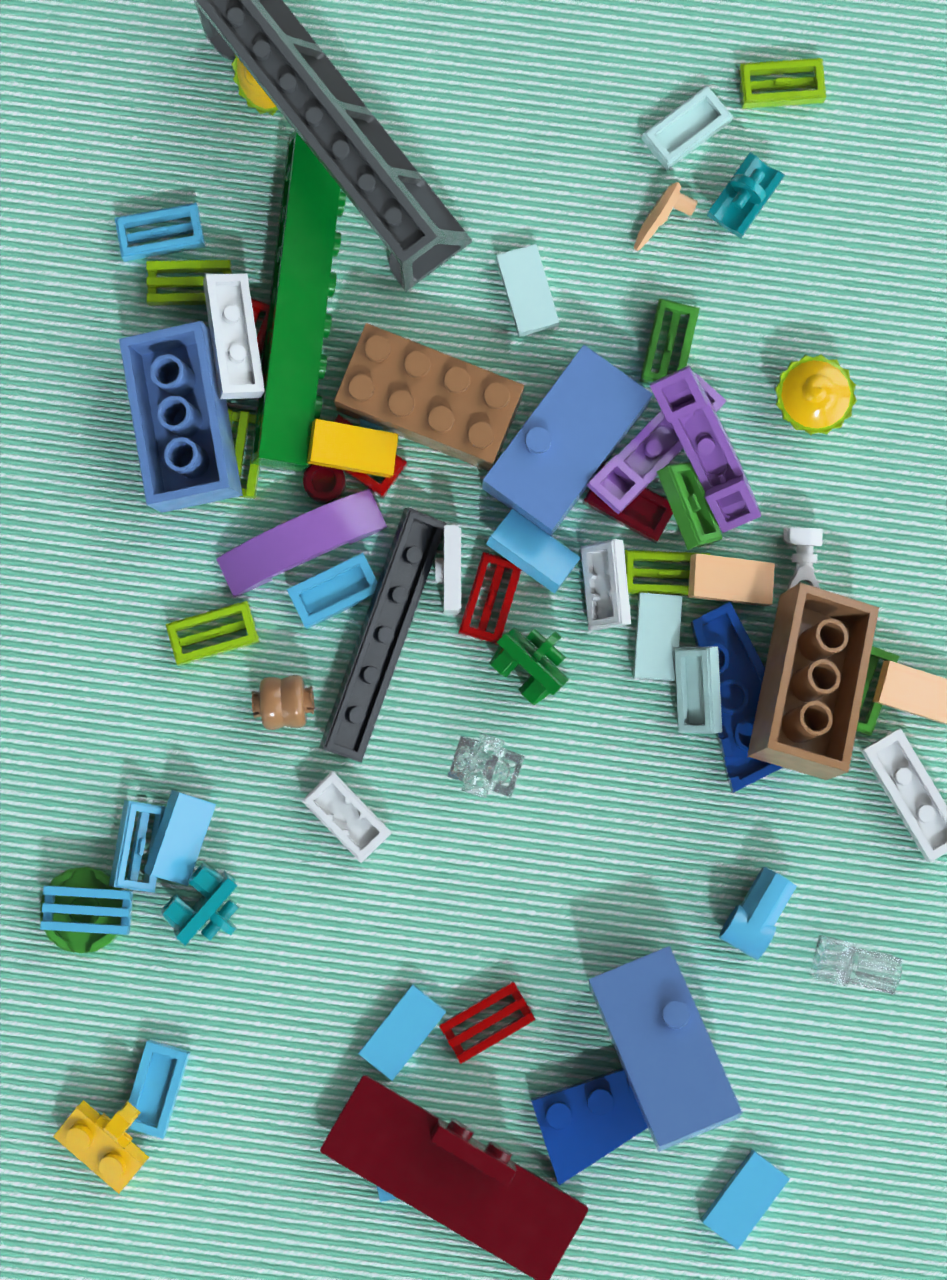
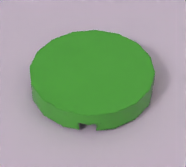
M91 867L68 869L53 878L48 885L122 890V888L109 886L111 876L105 871ZM43 894L40 902V921H43L42 903H44L45 898ZM55 895V904L122 908L123 899ZM54 913L53 921L121 925V917L65 913ZM44 930L49 940L62 950L80 954L99 951L112 943L119 935Z

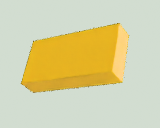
M315 419L312 422L307 463L390 478L394 473L399 434Z

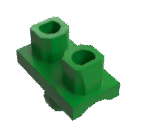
M514 627L498 640L497 643L500 647L489 662L504 677L509 676L520 664L531 676L518 690L532 705L537 704L549 694L552 696L556 694L569 680L556 667L566 658L554 647L562 638L556 631L546 639L536 629H533L525 638Z

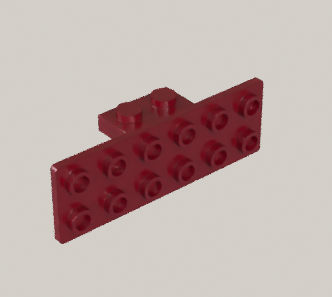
M363 1075L320 1149L321 1153L533 1279L550 1280L588 1213L587 1205L511 1161L512 1154L498 1144L490 1141L486 1146L472 1137L474 1131L459 1121L451 1119L447 1123L368 1075Z

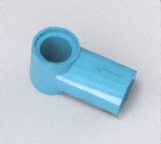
M762 867L742 904H738L730 913L721 929L719 938L753 959L758 960L769 946L776 931V926L774 925L797 885L767 867Z

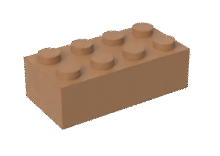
M366 323L334 403L337 412L376 424L385 431L399 434L398 436L490 471L496 463L522 400L525 385Z
M801 582L780 595L747 757L824 780H829L849 772L879 607Z

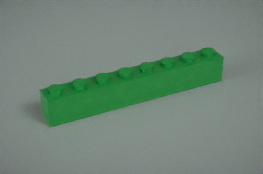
M295 130L288 139L262 361L265 392L262 398H258L251 464L300 472L309 466L307 458L312 422L320 418L323 399L321 395H317L318 380H323L327 368V355L322 354L323 338L327 339L329 337L332 324V314L326 313L328 297H333L336 288L337 275L331 272L332 257H337L340 250L341 232H336L337 216L341 217L343 214L346 194L340 191L338 184Z

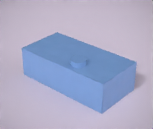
M202 321L119 339L146 505L163 513L243 496L226 399L220 400L210 328Z
M583 345L484 477L482 489L511 510L514 509L552 536L587 489V484L601 470L647 408L653 394L586 345Z
M670 946L589 979L590 991L658 1152L740 1118L742 1114L740 1105Z

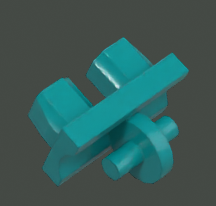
M750 152L706 216L741 239L781 183L785 174L767 166L755 154Z
M200 864L188 879V883L203 896L191 907L180 896L175 894L161 909L163 917L174 928L175 938L185 946L208 919L211 921L201 931L208 940H211L220 929L230 936L237 929L229 920L239 908L233 901L229 899L220 911L217 910L238 886L234 882L235 879L224 870L220 874L208 865Z

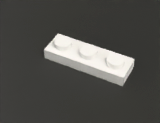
M206 274L203 286L220 400L262 398L265 389L248 274Z
M901 728L862 749V754L925 860L932 862L947 853V805Z

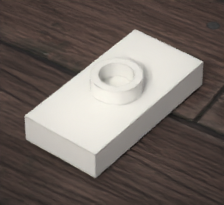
M444 525V558H435V583H444V615H459L461 613V528H459V525Z
M612 539L580 546L588 630H603L630 625L631 615L623 540Z
M333 771L302 800L308 809L360 863L392 834L385 824Z

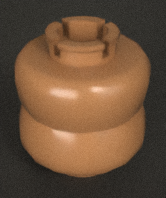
M291 675L283 679L266 677L260 681L259 692L252 691L254 719L261 717L262 724L267 730H276L284 726L301 728L307 722V713H315L313 687L305 688L303 678L299 675Z

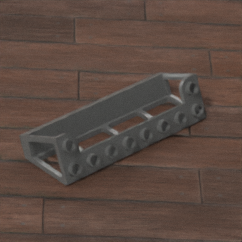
M194 0L208 41L223 58L233 61L236 55L390 250L389 268L405 291H408L472 243V239L282 0Z

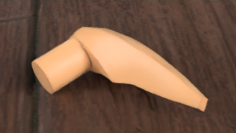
M679 182L673 183L664 191L648 214L638 233L633 247L634 250L639 251L649 241L658 227L667 221L673 208L688 216H691L695 211L698 201L680 193L681 185Z

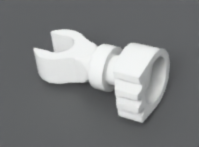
M784 528L783 541L790 546H797L796 554H792V562L796 563L794 575L788 583V590L797 585L801 580H806L810 586L820 588L814 574L813 563H817V554H813L814 546H822L823 529Z

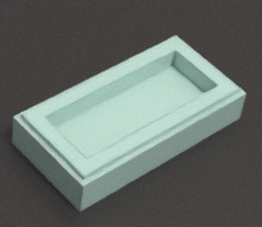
M707 85L644 132L641 139L663 167L668 170L732 121L733 116Z
M537 244L496 255V261L518 336L522 337L558 327L559 319Z
M639 593L633 678L676 681L674 648L679 647L682 596Z
M718 646L674 648L678 733H721L722 713Z

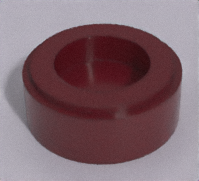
M311 464L304 473L303 485L306 493L312 500L328 504L338 500L343 495L346 488V478L342 469Z

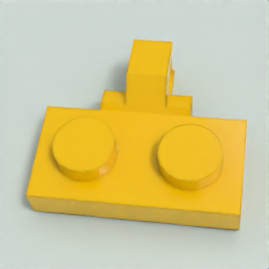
M83 1100L53 1136L118 1194L149 1159L148 1155L131 1142L133 1138L126 1132L141 1113L128 1101L110 1119L105 1113L100 1115Z

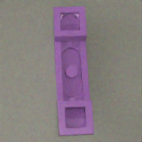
M686 366L650 383V388L667 422H671L705 491V499L722 533L761 517V511L733 446L691 367Z
M695 373L717 413L727 400ZM662 410L587 484V487L617 514L622 512L658 476V470L666 467L684 449L671 422H667Z
M367 489L284 522L233 548L216 560L235 598L272 581V577L344 544L349 543L351 545L388 527L371 490Z

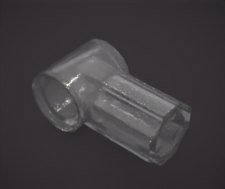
M819 935L810 972L811 978L842 986L852 984L895 994L902 974V958L879 951L858 948L855 943Z

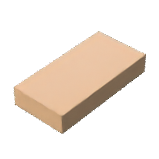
M693 554L690 557L688 597L770 606L773 603L775 563Z
M883 661L873 702L947 725V679L893 661Z

